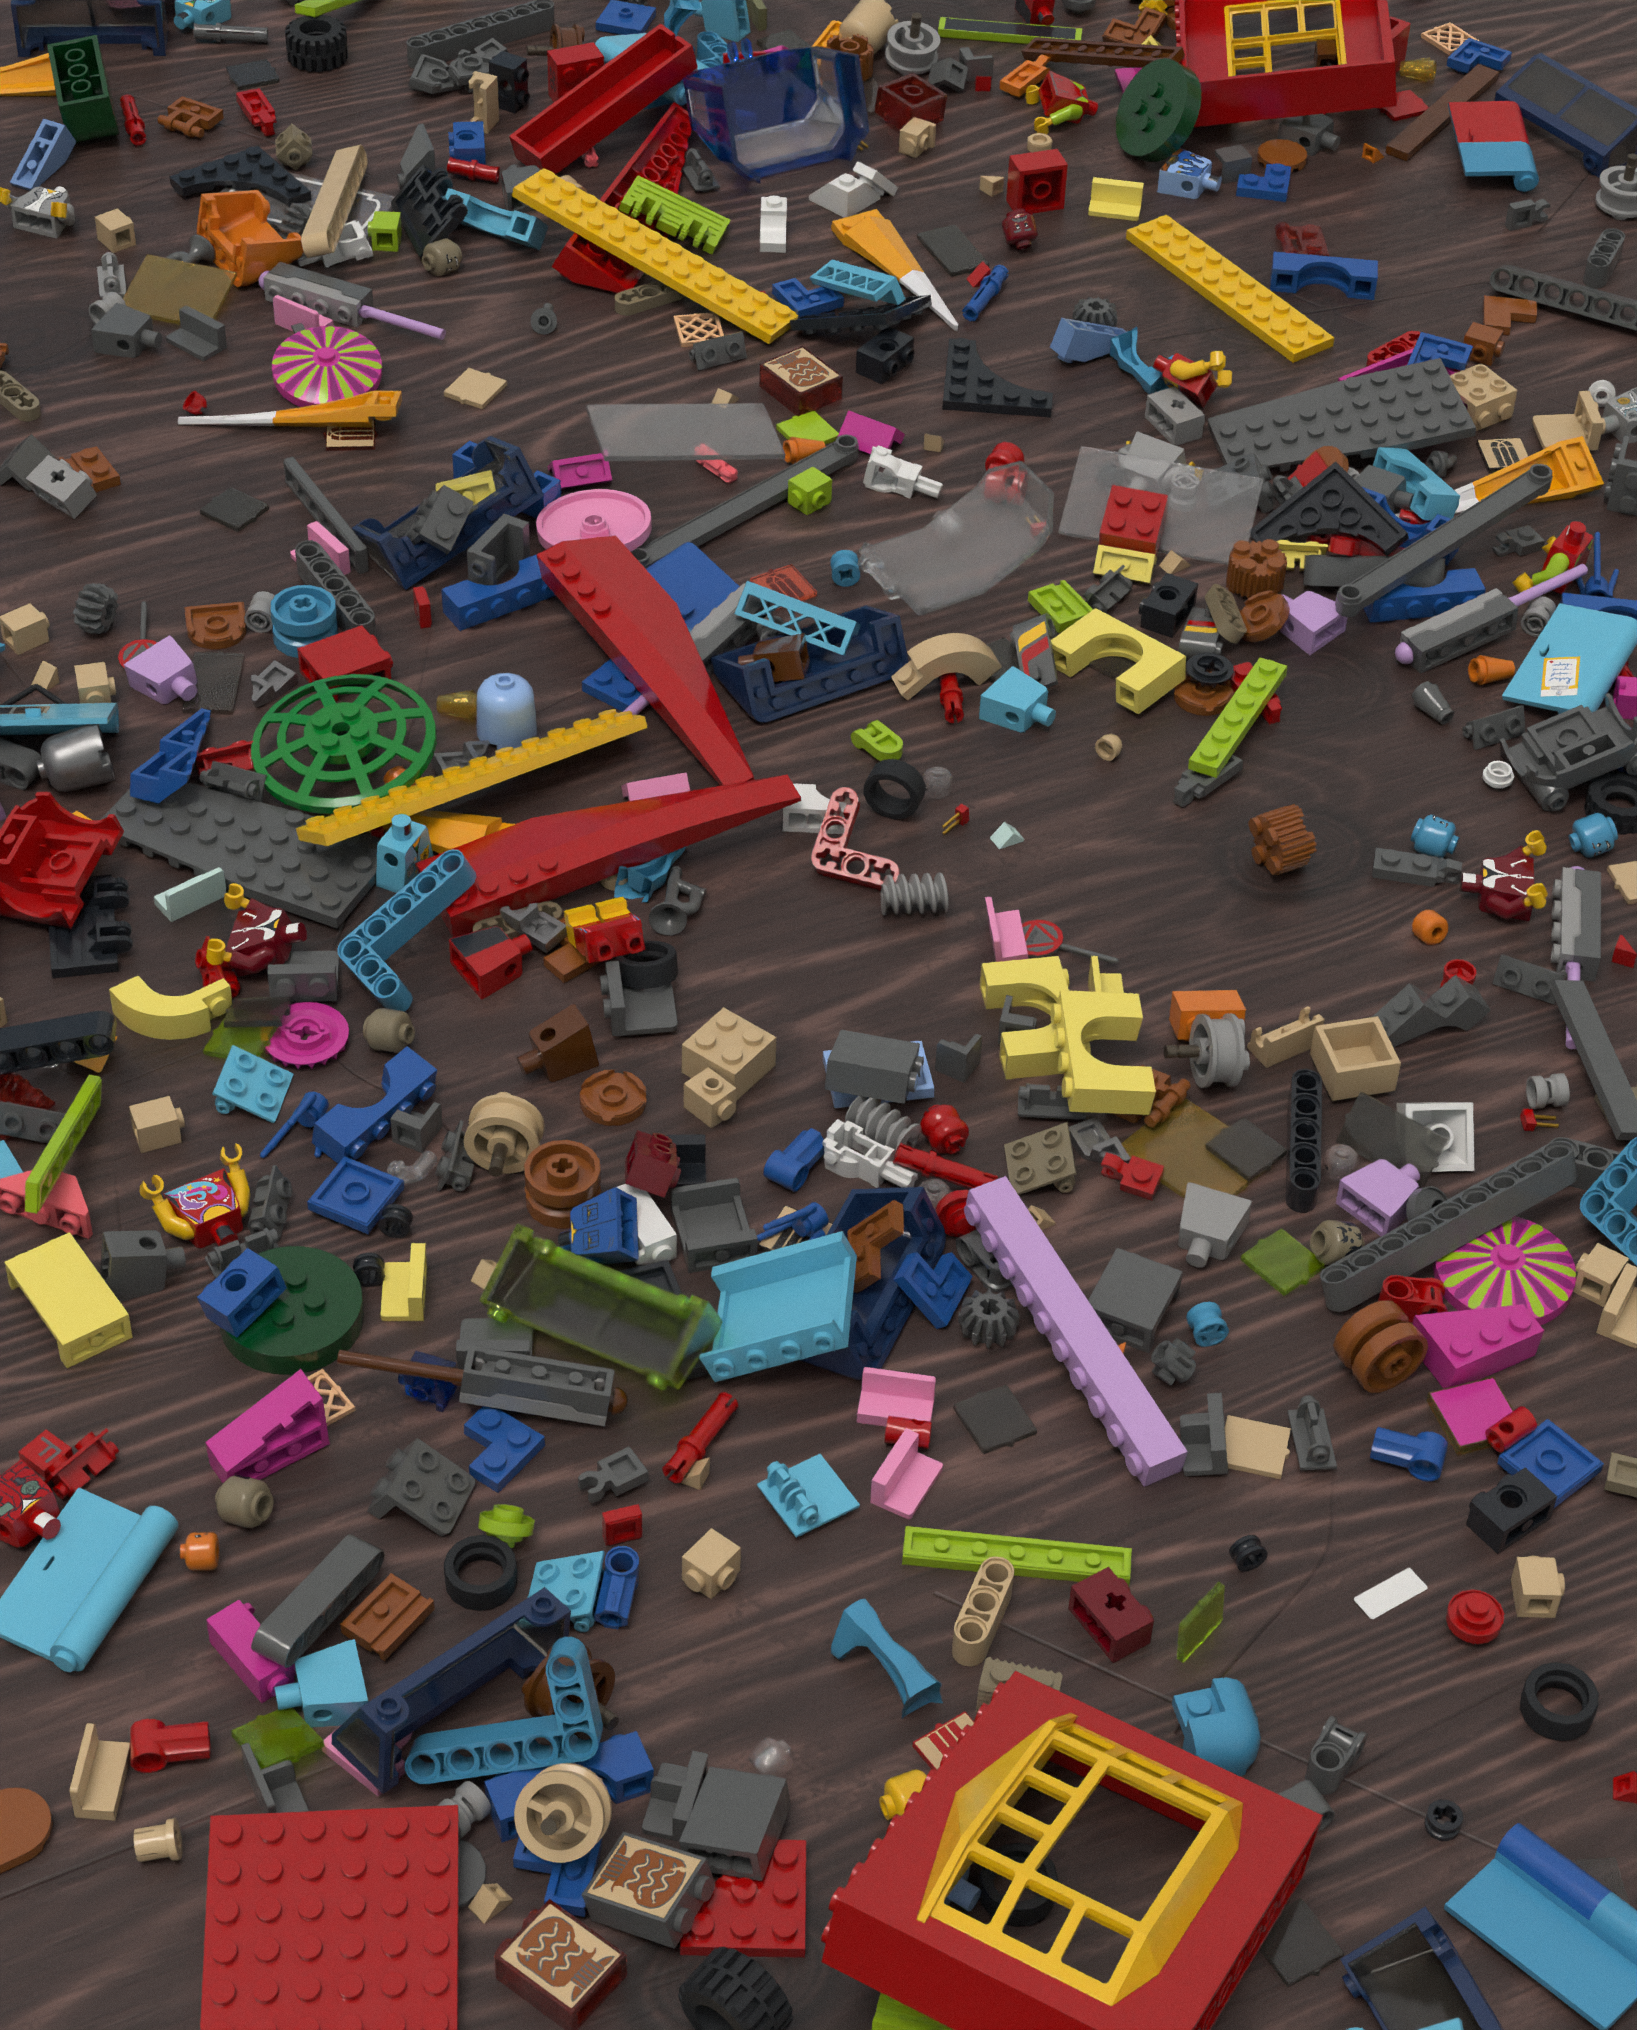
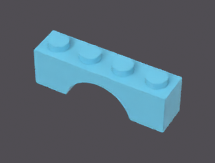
M448 188L445 195L446 199L448 200L451 195H460L464 202L463 204L468 208V214L460 224L540 250L549 227L546 223L537 217L516 210H504L471 195Z
M1378 447L1373 466L1405 477L1406 491L1414 494L1410 506L1411 510L1423 520H1433L1437 514L1451 519L1454 517L1460 495L1409 450Z

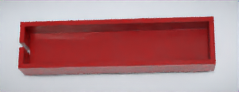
M659 24L512 133L509 138L516 159L526 166L535 165L540 170L544 168L556 175L696 70L698 65L693 46L680 36H675L674 32L662 24Z

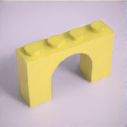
M1097 608L1051 640L1056 669L1069 677L1074 676L1091 662L1103 657L1118 656L1136 662L1134 666L1116 678V702L1137 714H1140L1186 679L1185 655Z
M1059 956L982 963L980 990L986 1009L1003 1008L1006 995L1013 996L1012 1007H1034L1051 1016L1052 1004H1057L1060 990L1069 991L1068 970L1062 969ZM1051 1023L1039 1029L1001 1033L999 1057L1006 1079L1064 1074L1058 1071L1060 1048H1055L1054 1044L1056 1024ZM1087 1042L1083 1046L1091 1055L1090 1042Z
M1060 990L1057 1004L1053 1003L1051 1007V1023L1056 1024L1057 1027L1055 1029L1054 1044L1055 1048H1060L1058 1071L1064 1073L1062 1096L1068 1100L1069 1112L1150 1114L1156 1093L1152 1067L1107 1064L1091 1056L1083 1046V1044L1089 1041L1099 1039L1137 1041L1143 1020L1139 994Z

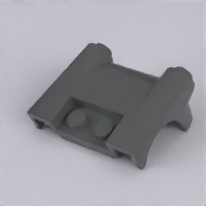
M1610 693L1605 694L1606 707L1591 712L1588 706L1584 708L1583 705H1579L1528 727L1527 732L1522 734V743L1508 748L1504 738L1499 739L1501 757L1511 766L1512 771L1543 810L1557 811L1562 809L1569 798L1568 789L1620 767H1623L1629 775H1637V716L1634 717L1633 728H1631L1620 715Z

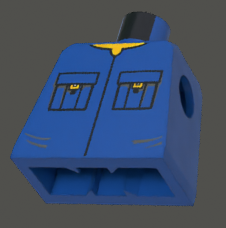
M617 1187L612 1188L574 1207L570 1212L571 1230L561 1232L558 1235V1244L564 1253L571 1252L574 1257L590 1265L638 1261L637 1198Z

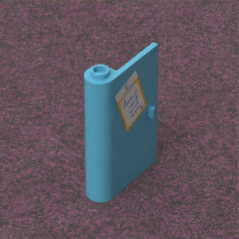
M1559 603L1504 691L1502 700L1558 711V714L1579 705H1583L1584 708L1588 706L1591 712L1597 711L1605 698V694L1609 692L1637 645V620L1629 616Z

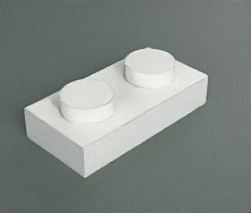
M857 161L853 171L860 176L859 180L865 182L881 196L887 193L894 197L898 189L895 184L877 170Z

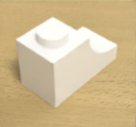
M774 195L761 197L760 252L786 253V197Z
M793 784L801 796V801L783 808L782 831L819 833L830 799L821 795L816 790V785ZM839 802L841 806L840 816L845 818L843 812L846 803ZM832 825L827 833L843 834L844 828L841 825Z

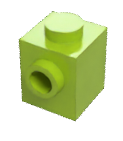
M374 212L373 221L368 222V237H372V251H399L402 237L401 212Z
M811 467L788 480V503L805 515H809L822 508L832 500V479L815 467Z

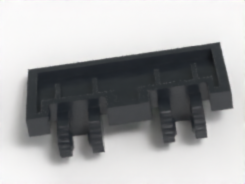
M423 164L390 202L395 212H401V224L420 258H422L427 244L448 238L468 214V208L463 204L464 202L460 195H451L448 200L445 197L448 188L451 189L453 187L452 180L448 177L447 171L443 168H438L432 173Z
M112 874L90 876L79 895L84 905L71 929L49 925L52 979L119 972L117 954L128 953L133 946V940L130 938L132 926L125 921L120 920V922H117L114 912L118 908L121 909L128 906L130 901L127 894L129 884L125 878H114Z

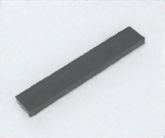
M294 457L284 459L285 483L312 517L349 549L350 564L359 574L368 572L366 546Z
M1554 980L1550 989L1617 1140H1633L1637 1137V1100L1584 981Z

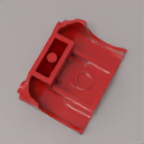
M37 792L35 794L36 798L28 801L21 808L16 805L0 829V916L71 929L84 905L79 896L101 855H112L124 830L115 814H109L102 820L84 819L65 810L56 801L51 792Z

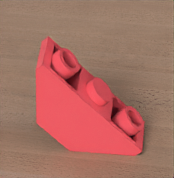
M32 1170L0 1179V1209L4 1212L31 1219L38 1224L49 1225L66 1233L70 1232L71 1235H78L90 1239L93 1235L89 1210L76 1176L62 1172L37 1214L25 1212V1183Z

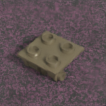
M1067 1122L1004 1144L1009 1181L1018 1195L1051 1183L1062 1193H1068L1073 1189L1075 1185L1074 1175H1077Z

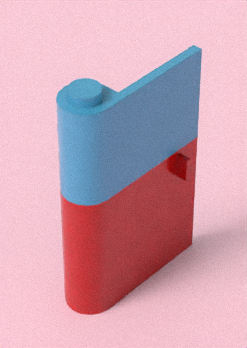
M1448 102V110L1465 176L1512 175L1515 188L1522 192L1530 191L1538 185V172L1521 110L1516 102Z

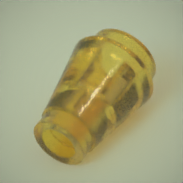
M1430 57L1401 61L1400 76L1425 82L1434 80L1437 62L1436 60H1431Z
M474 690L439 695L437 698L438 713L474 720L477 717V693Z

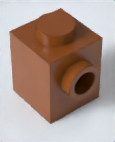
M1473 322L1466 332L1463 343L1473 346L1469 360L1491 366L1496 357L1500 358L1504 351L1505 342L1502 341L1503 330Z

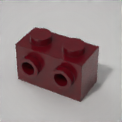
M637 1130L625 1159V1184L665 1198L668 1188H675L681 1169L678 1168L680 1157L676 1154V1144L672 1142V1139L661 1133L650 1135Z

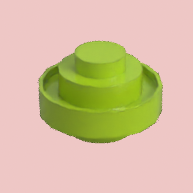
M496 1504L493 1510L480 1512L478 1528L485 1531L487 1536L497 1537L507 1543L510 1548L515 1547V1542H521L523 1537L533 1535L535 1520L523 1515L524 1509L521 1507Z

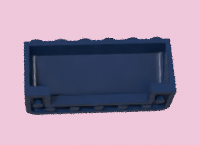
M866 605L839 614L861 624L858 635H853L845 656L807 642L810 663L804 679L774 682L770 662L765 658L745 665L738 664V656L753 654L758 642L711 657L716 677L752 719L759 722H769L890 680L893 674L908 663V655L900 616ZM816 622L800 627L805 635L819 631ZM821 623L823 628L829 626L827 624ZM834 628L825 634L831 645L840 648L846 632ZM782 633L765 640L786 637L790 635ZM822 635L815 637L824 642Z
M924 1187L851 1190L827 1235L843 1231L847 1238V1231L893 1200L903 1204L904 1234L880 1249L881 1279L858 1294L853 1292L848 1347L799 1361L855 1380H862L865 1367L882 1368L915 1305L893 1279L908 1254L918 1252L926 1263L934 1269L945 1247V1229Z

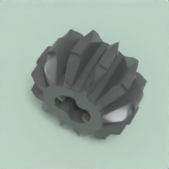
M292 203L290 208H285L284 216L280 217L282 222L278 226L281 230L280 236L283 239H287L289 233L297 232L302 237L313 208L310 205Z
M1089 296L1087 300L1080 299L1078 304L1075 305L1072 318L1077 321L1115 327L1118 316L1116 305L1110 303L1109 299L1102 300L1099 296L1097 298Z
M101 583L86 584L83 587V591H79L78 599L75 601L76 607L73 611L75 615L74 623L80 629L91 634L106 633L109 630V626H113L114 618L117 616L116 610L119 606V603H117L118 594L114 592L113 588H109Z
M990 1287L985 1294L975 1290L972 1297H965L961 1312L958 1315V1323H960L959 1327L962 1328L963 1338H972L974 1346L979 1343H985L988 1349L992 1343L1003 1347L1006 1339L1013 1340L1020 1319L1015 1300L1006 1299L1004 1291L993 1294Z

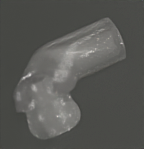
M426 1150L413 1165L405 1166L402 1160H395L389 1164L387 1172L404 1180V1184L419 1182L430 1172L438 1159L434 1153Z

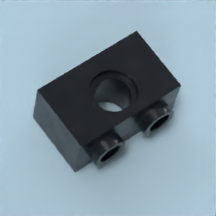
M501 51L489 61V74L498 78L499 109L516 114L529 103L527 59Z
M891 327L883 329L857 350L856 373L877 383H885L903 367L912 362L915 355L914 337Z
M1166 573L1160 582L1154 583L1149 597L1143 598L1138 611L1141 615L1140 627L1173 638L1189 616L1192 607L1196 605L1198 583Z
M1525 1467L1514 1475L1507 1474L1497 1486L1487 1493L1484 1491L1478 1493L1469 1504L1470 1512L1466 1525L1494 1552L1499 1554L1551 1519L1557 1495Z

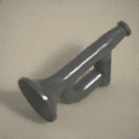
M194 234L189 239L191 247L189 253L184 251L171 253L162 262L156 263L151 267L152 273L162 278L155 285L159 293H163L166 288L171 286L195 262L200 260L211 262L215 259V249L206 238ZM178 263L171 271H168L174 264Z
M673 866L669 870L670 875L664 902L655 905L649 913V923L652 929L662 935L672 936L684 930L687 924V915L694 914L699 910L707 892L706 888L681 880L682 869L678 866ZM679 892L688 895L689 902L679 901Z

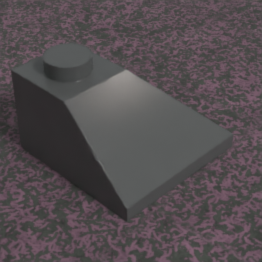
M418 124L400 162L401 173L397 174L399 189L406 185L422 164L428 167L432 173L435 171L434 148L424 124Z

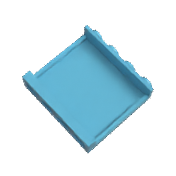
M843 1231L712 1267L711 1278L720 1290L712 1351L700 1354L699 1358L714 1382L848 1347L857 1255Z

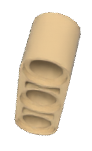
M990 1557L981 1564L955 1622L952 1655L963 1666H976L983 1662L1011 1600L1014 1568L1009 1560L1003 1557Z

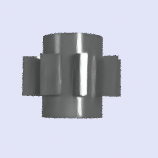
M1178 1338L1173 1343L1168 1340L1163 1341L1152 1353L1151 1361L1156 1365L1152 1369V1373L1169 1385H1172L1175 1380L1178 1383H1183L1195 1371L1196 1362L1191 1357L1196 1352Z

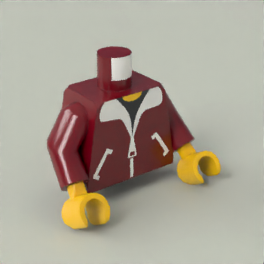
M1532 831L1526 836L1527 846L1525 847L1521 845L1506 855L1483 859L1480 874L1462 873L1460 891L1478 893V909L1482 912L1496 914L1503 919L1514 918L1530 921L1532 908H1543L1546 904L1545 898L1548 895L1542 883L1534 884V858L1530 857V854L1540 856L1546 852L1547 846L1540 831Z
M232 883L229 885L228 893L224 894V903L229 909L235 910L243 907L245 910L238 911L227 946L220 939H210L208 941L207 961L212 965H219L223 961L227 962V966L233 967L238 977L259 973L267 969L268 965L284 964L288 960L292 944L306 941L307 931L305 925L302 922L292 924L286 912L281 908L267 906L252 897L250 900L244 898L243 887Z

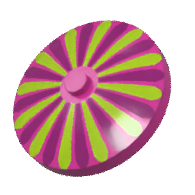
M335 326L313 327L291 335L280 344L272 359V376L277 390L285 399L299 407H305L376 391L382 379V360L375 345L358 332Z
M1516 1216L1436 1260L1433 1264L1434 1278L1444 1283V1298L1456 1310L1462 1311L1524 1304L1540 1325L1555 1319L1565 1310L1572 1298L1576 1281L1575 1264L1565 1245L1544 1227Z

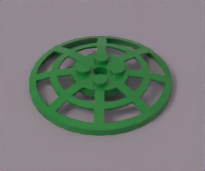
M349 674L332 676L299 687L285 695L268 710L254 732L251 744V758L255 772L267 775L264 783L265 789L273 797L299 810L334 814L333 810L339 807L350 805L353 808L361 805V800L376 795L382 798L389 795L388 790L398 786H407L408 788L413 785L415 780L419 779L428 768L434 756L437 744V730L432 712L426 702L414 690L404 684L374 675ZM347 684H370L367 688H363V687H338V688L329 689V687L338 686V685H347ZM386 687L400 692L412 699L420 708L401 709L392 698L380 691ZM316 691V694L298 703L289 713H280L289 704ZM360 694L353 703H336L333 695ZM372 698L383 702L391 710L374 714L365 706ZM321 700L324 708H321L312 716L298 714L310 704ZM406 719H425L426 735L419 753L403 745L407 733ZM396 720L397 730L394 739L391 740L381 736L378 724ZM269 723H281L277 734L278 749L261 759L260 740ZM290 724L305 726L303 737L286 744V735ZM340 731H348V733L344 735L338 736L336 734ZM307 747L314 760L310 767L297 761L291 754ZM375 747L385 750L378 758L368 764H362L361 758L368 755ZM396 755L411 762V765L398 777L379 788L372 789L367 775L384 767ZM283 759L284 763L291 770L304 776L298 792L292 791L278 783L268 773L266 768ZM326 763H349L351 768L345 771H322ZM355 779L360 791L358 795L339 798L310 796L316 781L341 782Z

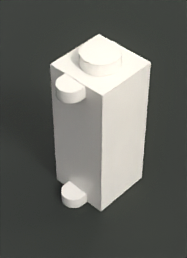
M627 1184L618 1186V1189L637 1198L639 1260L635 1261V1263L643 1266L677 1258V1234L649 1193Z

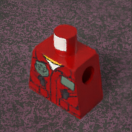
M20 1460L0 1475V1540L19 1548L27 1545L38 1535L47 1540L54 1538L61 1527L60 1520L57 1519L60 1510L54 1493L23 1460Z

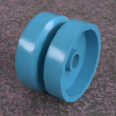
M312 585L293 586L276 594L271 601L273 641L277 649L287 656L298 658L297 648L338 634L336 601L330 592L321 587Z

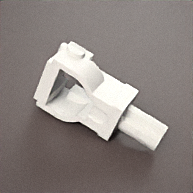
M354 220L345 223L334 253L307 258L305 253H302L298 263L301 267L322 260L325 267H329L352 258H356L358 261L372 257L373 251L359 221L356 222Z
M879 445L877 447L873 446L863 481L865 487L882 493L893 491L911 499L914 491L938 499L943 484L920 476L923 466L892 456V450ZM880 467L885 468L883 473L879 472Z
M837 1119L827 1130V1137L822 1142L826 1169L846 1178L859 1177L876 1188H879L885 1180L900 1187H914L918 1174L903 1166L893 1164L895 1149L868 1138L863 1134L864 1128L850 1121L844 1123ZM851 1148L863 1153L864 1155L852 1150Z

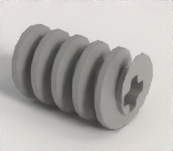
M941 872L936 873L934 881L929 873H924L921 882L916 873L911 874L908 883L904 874L898 875L896 883L891 875H886L883 884H881V910L883 915L886 914L888 906H891L894 914L898 915L901 905H904L907 914H911L913 905H917L920 914H923L926 904L930 905L933 913H936L939 904L943 905L945 913L948 911V888Z
M858 1096L850 1105L845 1116V1123L850 1121L864 1128V1135L884 1146L895 1149V1153L900 1142L914 1148L921 1134V1125L918 1123L911 1125L909 1117L904 1116L901 1118L899 1110L894 1109L891 1111L890 1104L886 1102L881 1104V1099L870 1097L867 1100V1097Z

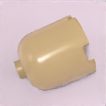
M860 0L842 22L839 28V38L846 39L849 37L851 39L853 35H864V37H868V44L873 46L874 54H876L888 42L887 34L889 29L899 22L898 19L894 20L890 12L892 7L884 0Z

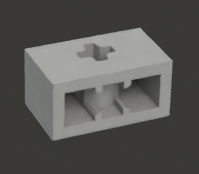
M1175 386L1147 395L1145 418L1171 444L1177 446L1202 438L1205 415Z
M50 455L25 478L37 497L73 519L97 496L91 486L93 481L85 472L81 470L76 472L65 460L60 459L58 461Z

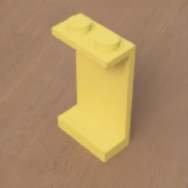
M70 1232L4 1262L9 1286L12 1290L17 1287L21 1288L57 1340L60 1359L66 1368L133 1338L129 1314Z

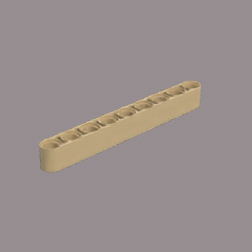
M361 144L339 149L335 152L301 237L303 251L307 258L335 252L368 165L367 155Z

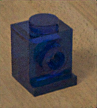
M415 1351L410 1360L457 1368L456 1362L420 1351ZM399 1374L398 1383L405 1385L406 1395L418 1401L436 1404V1411L444 1412L457 1388V1385L448 1381Z

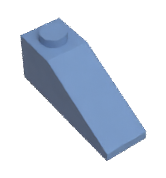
M43 119L10 181L11 185L30 191L35 187H39L65 164L76 143V140L65 125Z
M1061 318L1050 348L1058 353V358L1064 362L1073 363V360L1086 362L1109 354L1111 338L1126 333V331L1122 328Z

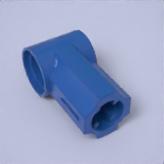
M813 1128L807 1131L803 1130L784 1151L775 1150L765 1164L764 1177L793 1192H797L805 1183L809 1169L824 1154V1146L822 1145L824 1139L821 1133Z
M1377 1427L1370 1458L1406 1467L1411 1475L1419 1480L1435 1481L1442 1473L1448 1442L1444 1437L1435 1432H1421L1417 1436H1412Z
M614 1547L607 1552L605 1557V1571L594 1616L595 1621L601 1623L605 1628L618 1629L628 1625L634 1592L639 1584V1556L630 1547ZM625 1569V1570H628V1571H626V1572H618V1571H616V1570Z

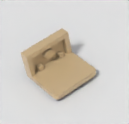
M1478 364L1449 375L1462 401L1468 405L1467 411L1476 426V431L1512 417L1517 389L1487 366Z
M1579 391L1574 414L1535 415L1532 419L1533 427L1543 449L1559 441L1583 436L1589 451L1598 450L1601 434L1605 433L1606 428L1605 419L1601 418L1598 404L1594 402L1590 391Z

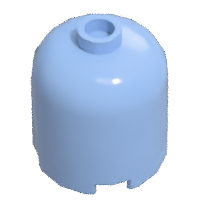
M499 673L485 679L477 691V736L479 740H488L490 744L497 745L498 750L505 747H513V749L520 747L523 740L532 738V736L536 737L537 722L534 691L529 682L521 676L512 673Z

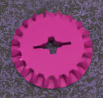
M314 1002L295 1003L279 1009L267 1019L261 1032L262 1045L265 1048L266 1054L271 1055L274 1062L282 1061L285 1067L294 1064L297 1069L302 1065H309L312 1069L315 1063L326 1065L328 1059H337L338 1052L345 1051V1044L349 1042V1027L344 1016L328 1005ZM304 1034H310L307 1040H301Z

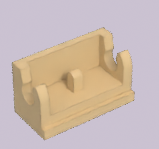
M474 71L472 78L469 80V88H473L474 117L470 122L483 121L484 133L488 134L499 121L498 78L494 75Z
M1305 1007L1301 1009L1299 1020L1262 1036L1261 1027L1254 1029L1247 1048L1268 1068L1310 1050L1315 1026L1324 1025L1325 1019L1318 1014L1310 1021V1007Z

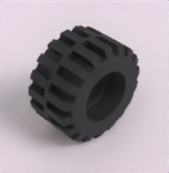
M328 15L317 17L303 16L292 20L286 26L287 60L292 66L309 72H323L338 68L346 62L348 58L347 33L345 24L339 21V19Z
M715 1948L678 1989V1998L683 2012L695 2030H787L793 2022L792 2007L777 1981L756 1961L732 1948Z

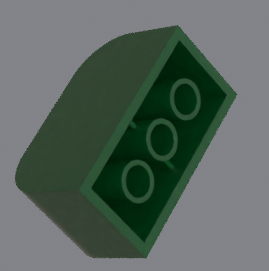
M97 35L48 44L59 110L63 124L74 137L76 143L120 135L110 84Z

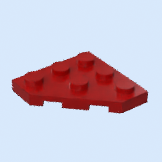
M778 1839L762 1881L722 1875L717 1879L711 1898L703 1903L694 1918L690 1931L684 1934L680 1940V1955L708 1956L715 1948L726 1947L728 1949H735L748 1957L805 1958L806 1840Z

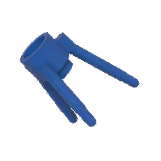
M1595 532L1594 576L1590 577L1585 585L1582 577L1575 580L1579 587L1580 595L1613 598V589L1619 570L1615 569L1613 571L1609 584L1601 576L1600 533Z
M317 1092L306 1093L292 1116L262 1150L260 1157L265 1158L297 1121L305 1127H313L314 1123L326 1114L329 1108L328 1100ZM315 1146L314 1156L319 1158L322 1151Z
M812 1202L803 1209L764 1224L763 1229L765 1232L757 1235L758 1241L760 1242L790 1227H793L794 1231L801 1237L809 1236V1240L826 1236L823 1228L829 1223L828 1215L820 1204Z

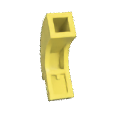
M139 976L109 989L114 1015L125 1026L136 1033L157 1039H185L211 1031L210 1020L233 1009L231 987L224 978L183 996L159 994L150 989Z

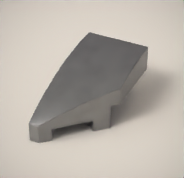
M274 660L259 676L251 675V682L253 684L252 702L254 706L260 707L285 693L299 681L297 674Z
M488 740L464 742L462 752L434 753L431 764L438 776L443 775L442 770L446 768L468 766L469 760L486 755L490 742Z
M537 903L529 904L527 909L510 910L509 906L500 909L501 917L520 935L526 934L533 945L546 953L567 936L566 924L545 912H539Z
M1097 1116L1069 1127L1071 1144L1082 1159L1102 1163L1105 1153H1111L1129 1164L1131 1158L1117 1136L1109 1137Z

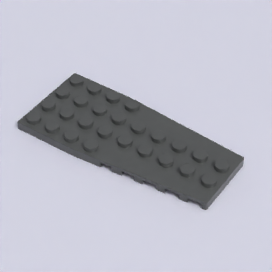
M1441 358L1357 377H1349L1343 381L1208 418V430L1224 465L1254 452L1261 465L1266 464L1268 468L1279 467L1280 472L1290 470V465L1303 463L1313 451L1323 446L1336 447L1345 456L1360 454V458L1364 459L1375 457L1378 447L1413 450L1476 435V426Z
M186 783L160 803L130 797L129 789L100 819L106 818L109 814H115L124 830L118 844L127 847L133 843L143 847V854L152 858L156 853L167 857L169 865L178 869L183 865L194 869L195 876L203 875L220 867L224 871L226 889H229V885L232 883L239 884L244 889V896L250 899L252 897L261 903L281 908L335 928L341 925L376 883L377 845L381 838L362 833L329 846L299 841L296 828L306 825V820L315 816Z

